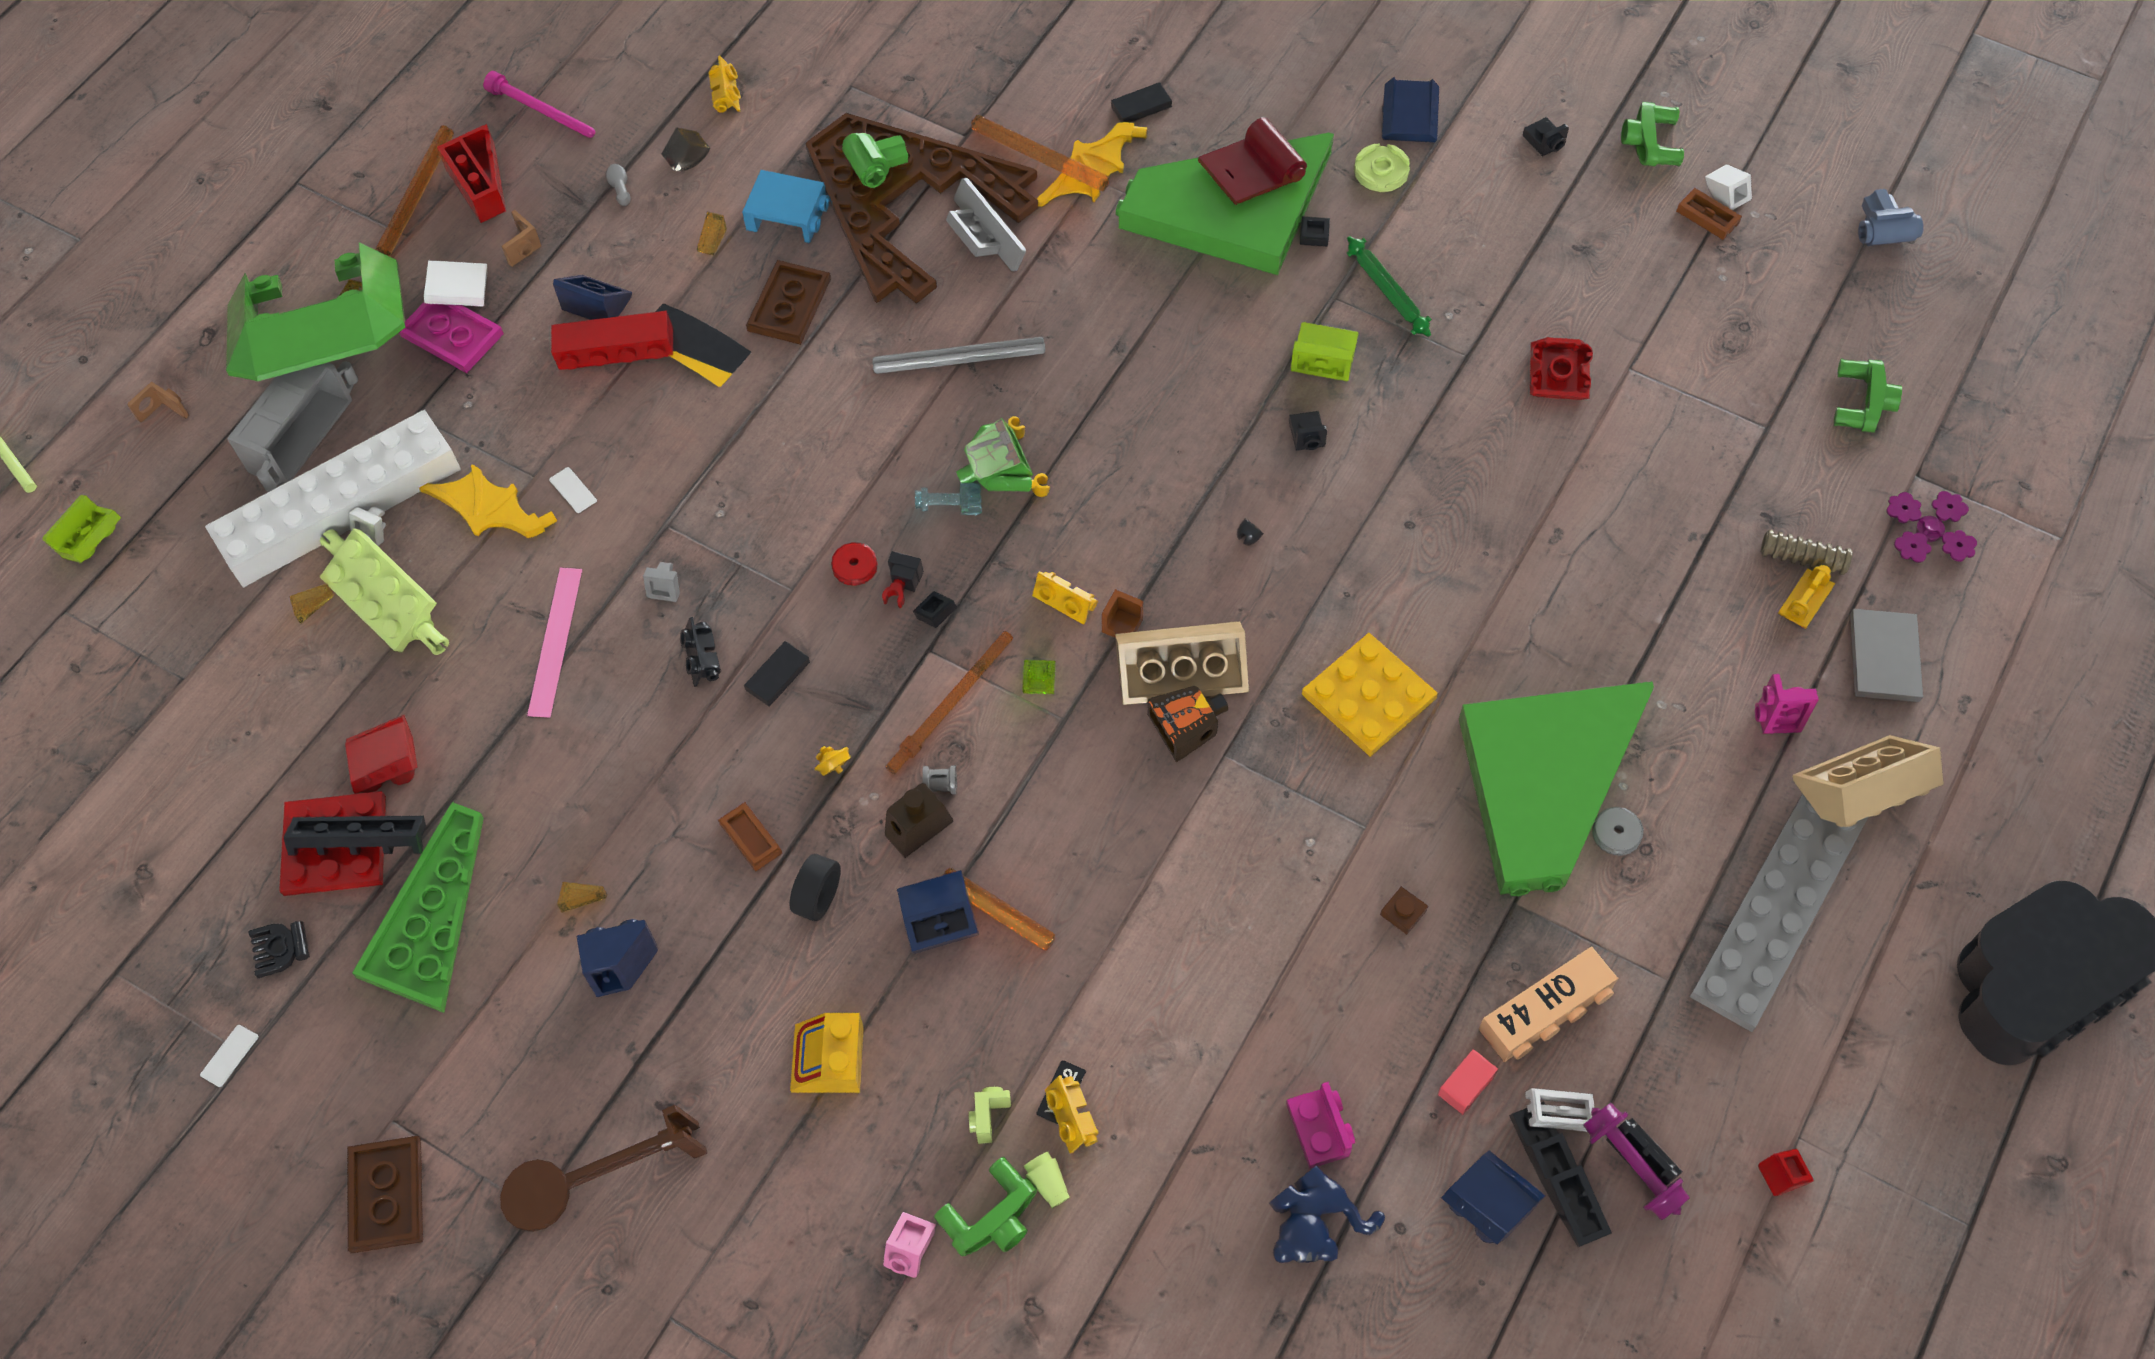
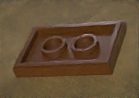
M777 260L746 324L747 331L801 345L830 283V273Z
M419 1136L347 1147L348 1251L351 1254L423 1242L421 1138Z

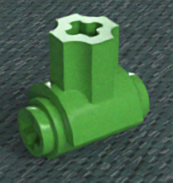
M852 133L844 139L842 144V151L861 183L870 188L878 187L885 181L889 168L908 163V153L901 135L875 141L870 134Z

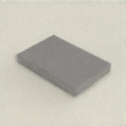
M1853 609L1850 613L1855 696L1920 702L1923 698L1917 614Z

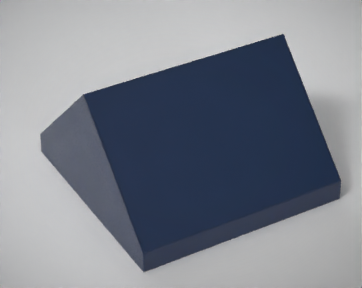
M585 275L556 278L553 281L561 309L589 320L618 317L632 296L631 291Z

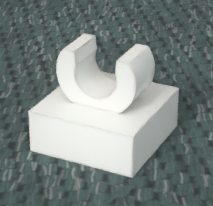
M356 507L349 513L351 531L353 528L362 530L379 546L384 542L383 529L386 523L382 522L381 516L385 514V511L377 507H371L367 512Z

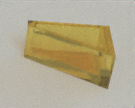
M707 211L697 252L714 256L727 230L723 215Z
M328 584L289 596L294 615L299 623H303L334 597Z
M563 882L557 906L562 913L606 899L608 894L603 886Z

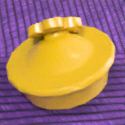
M821 747L820 753L816 755V759L820 764L814 770L823 776L834 770L837 774L843 772L841 766L851 759L848 752L849 748L844 747L841 750H834L832 747Z

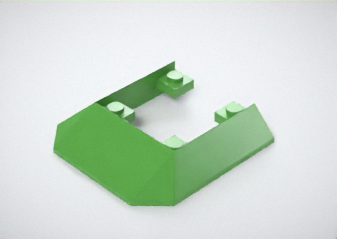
M359 242V253H345L338 259H334L335 272L339 282L362 276L363 290H349L336 299L281 314L278 312L258 315V303L282 297V283L279 276L262 275L249 282L246 273H244L227 307L226 371L228 376L261 381L381 347L405 328L397 260Z

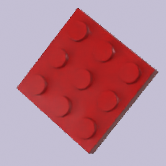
M382 791L284 802L280 893L283 896L383 885L384 853L382 847H361L359 855H351L349 847L328 848L327 855H318L316 848H299L297 856H289L283 837L293 817L385 816V794Z

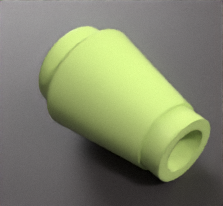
M1049 1152L1039 1155L1024 1165L1028 1173L1025 1175L1026 1178L1037 1188L1051 1208L1060 1205L1070 1198L1056 1158L1052 1159Z

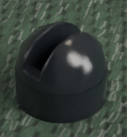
M1246 518L1237 529L1239 540L1245 535L1247 536L1243 542L1245 545L1256 543L1264 534Z

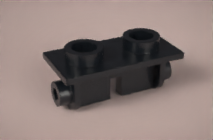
M690 617L685 629L681 630L680 643L682 648H686L687 674L692 676L693 685L697 687L701 678H706L708 681L717 680L721 673L717 652H705V650L715 649L712 628L706 622H699L694 625L693 617Z
M1633 1118L1625 1120L1618 1127L1666 1186L1683 1172ZM1607 1138L1606 1141H1607V1142L1619 1153V1155L1626 1161V1159L1621 1155V1153L1617 1150V1148H1616V1147L1612 1144V1142Z

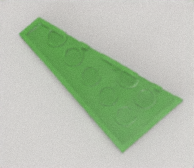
M454 802L450 804L352 972L355 978L440 1012H445L484 819L480 812Z

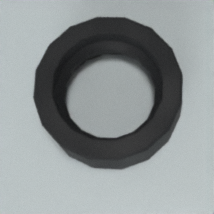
M812 854L805 860L797 874L790 895L789 905L792 913L812 921H818L825 915L833 901L840 880L841 866L837 861L819 854Z

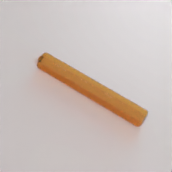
M948 868L943 875L956 872V870ZM963 876L972 905L1041 949L1048 950L1055 941V934Z

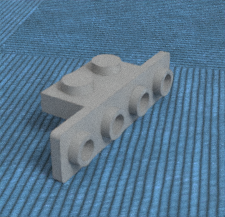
M968 178L961 179L954 196V201L961 210L949 211L946 221L975 257L998 254L1011 271H1017L1026 253L1025 247Z

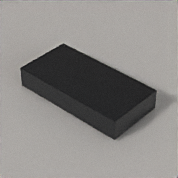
M1159 82L1111 100V107L1121 123H1130L1171 108L1172 100Z
M784 641L744 684L745 690L770 707L810 663L809 657Z

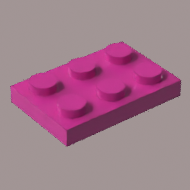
M424 302L405 321V328L399 332L400 336L465 373H468L504 334L501 326L463 305L426 304Z

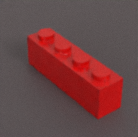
M667 311L551 325V353L559 370H573L580 367L603 366L605 364L621 362L629 363L645 359H660L673 355V326Z

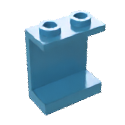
M760 170L742 211L746 230L757 232L762 220L802 228L804 242L810 243L814 233H818L820 229L821 216L823 211L826 212L828 210L830 198L829 195H826L824 182Z

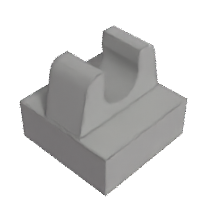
M660 562L656 569L646 568L643 578L647 598L677 602L680 590L677 572L672 571V563Z

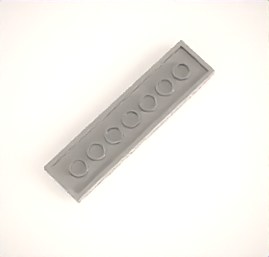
M1802 793L1692 991L1690 998L1753 1032L1868 817L1857 821L1855 825L1850 827L1837 826L1834 822L1821 819Z

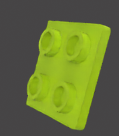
M1302 322L1298 340L1294 343L1291 371L1349 381L1358 332Z

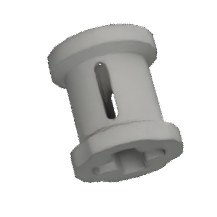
M951 765L949 769H929L928 766H923V783L932 792L950 791L951 795L957 794L956 765Z

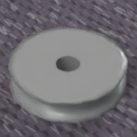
M1612 807L1599 813L1593 824L1592 834L1596 844L1602 850L1612 855L1622 856L1630 854L1637 849L1643 838L1644 828L1641 820L1635 813L1626 808ZM1614 829H1619L1622 833L1618 834Z

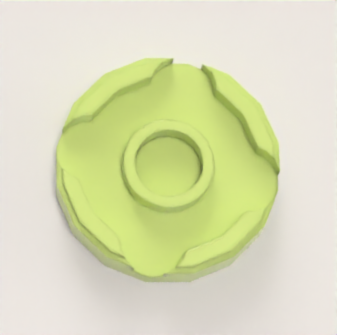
M1380 143L1372 144L1363 148L1357 154L1354 165L1355 177L1361 185L1369 190L1378 192L1393 191L1400 188L1407 181L1410 162L1404 151L1394 145L1387 144L1386 147L1380 146Z

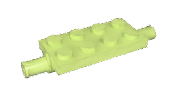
M353 528L346 540L334 529L323 533L329 541L327 542L321 537L320 544L334 557L320 575V578L394 651L403 652L409 642L415 639L421 640L434 655H439L446 650L440 643L448 647L449 640L434 628L430 612L437 603L362 530Z

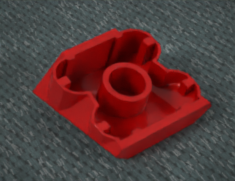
M1546 337L1531 342L1530 395L1571 400L1590 399L1592 348L1580 339Z
M401 715L346 739L345 747L350 782L354 794L377 791L382 783L391 780L394 784L402 785L409 783L413 779L415 769L418 766L413 736L405 715Z

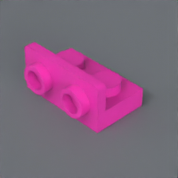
M1772 674L1767 686L1763 688L1759 703L1755 704V718L1757 722H1761L1763 734L1802 732L1819 700L1816 688L1803 689L1802 687H1792L1783 690L1780 674Z
M1329 1082L1322 1083L1319 1090L1287 1099L1286 1105L1309 1169L1350 1156L1352 1144H1355L1354 1133L1350 1124H1344L1340 1114V1111H1343L1341 1098L1337 1090H1331Z

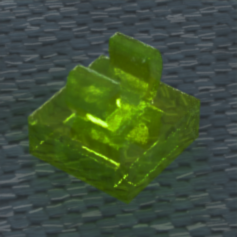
M1024 660L1023 693L1054 694L1056 661Z

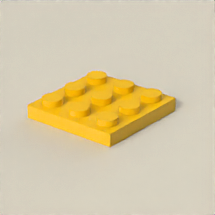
M1367 633L1302 689V695L1370 757L1435 701L1438 692L1371 633Z

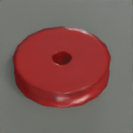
M851 542L844 544L832 556L831 566L834 576L843 584L851 586L865 584L877 572L878 563L875 552L863 543Z

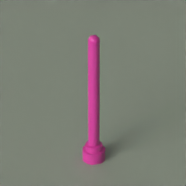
M490 71L486 75L483 87L493 95L505 94L588 138L594 137V128L509 85L504 75L496 71Z

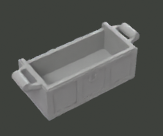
M347 361L342 362L336 369L334 364L328 362L276 376L227 438L247 472L257 476L267 492L294 478L352 402L350 392L354 384L358 382V377L351 363ZM342 374H343L345 380L347 381V384H346V385H345V383H344V381H343V379H342V377H341Z

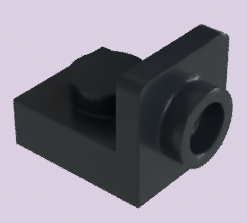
M1545 117L1525 127L1523 137L1543 157L1551 152L1559 151L1565 146L1569 127L1566 124L1556 127Z
M1319 411L1289 415V424L1296 451L1304 449L1315 450L1319 447H1325L1327 427L1322 425Z

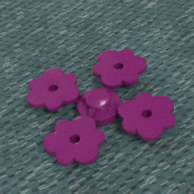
M1947 491L1939 492L1937 499L1933 500L1931 504L1936 510V517L1924 516L1922 518V513L1919 510L1921 503L1918 500H1913L1911 494L1902 492L1898 497L1891 496L1888 503L1890 505L1887 507L1886 512L1890 517L1897 518L1901 523H1907L1909 520L1918 521L1917 533L1913 535L1912 532L1906 531L1902 537L1897 538L1894 542L1895 548L1901 551L1900 555L1903 559L1911 558L1914 562H1923L1926 559V554H1929L1932 550L1927 542L1937 541L1940 537H1942V542L1944 543L1942 551L1950 554L1953 560L1961 562L1966 557H1974L1976 553L1974 548L1977 546V540L1973 536H1966L1962 530H1957L1955 533H1945V526L1941 521L1950 519L1953 522H1958L1961 516H1965L1968 513L1969 507L1962 502L1963 499L1960 495H1951Z

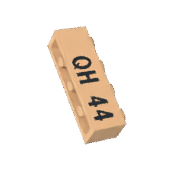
M1591 946L1484 1017L1479 1031L1503 1062H1506L1513 1056L1518 1060L1533 1049L1531 1044L1542 1038L1543 1041H1547L1560 1031L1559 1025L1569 1020L1570 1023H1574L1586 1014V1007L1593 1002L1600 1005L1607 1001L1614 994L1612 989L1618 977Z

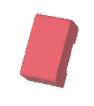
M1473 1049L1441 1086L1438 1096L1464 1115L1476 1098L1496 1076L1498 1068Z

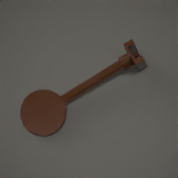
M673 1105L662 1110L667 1128L659 1131L658 1135L564 1174L563 1170L549 1161L537 1159L524 1162L515 1168L504 1182L500 1194L501 1210L506 1220L518 1229L530 1232L546 1229L555 1223L566 1210L570 1189L661 1150L669 1151L678 1147L694 1159L707 1154L706 1147L692 1138L691 1135L693 1134L692 1131L700 1128L699 1122L678 1106Z

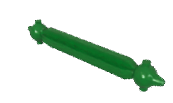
M1348 236L1349 251L1346 252L1349 257L1352 255L1357 256L1360 266L1407 322L1413 323L1411 333L1413 335L1416 333L1424 334L1429 337L1431 335L1429 322L1432 319L1429 316H1421L1419 308L1370 250L1365 249L1367 241L1364 237L1362 239H1355Z

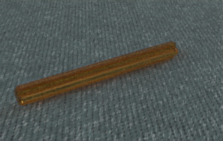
M976 115L971 121L972 130L1099 191H1105L1106 187L1109 186L1110 182L1107 175L981 115Z
M446 125L440 126L375 250L390 256L441 160L437 146L450 141L454 135V131Z

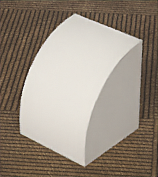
M1726 164L1705 176L1707 187L1712 197L1731 210L1752 199L1751 175Z

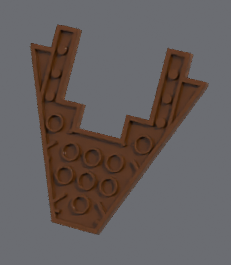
M845 113L805 143L809 157L820 181L825 184L826 194L829 195L831 206L876 303L880 302L897 288L917 304L937 288V282L932 276L883 238L900 225L899 217L885 206L919 180H924L941 194L960 178H968L981 195L1017 223H1020L1038 209V200L1024 190V188L1037 179V170L852 114ZM852 133L870 134L875 141L901 135L908 153V163L889 168L885 181L878 187L870 188L861 183L842 151V144L844 139Z

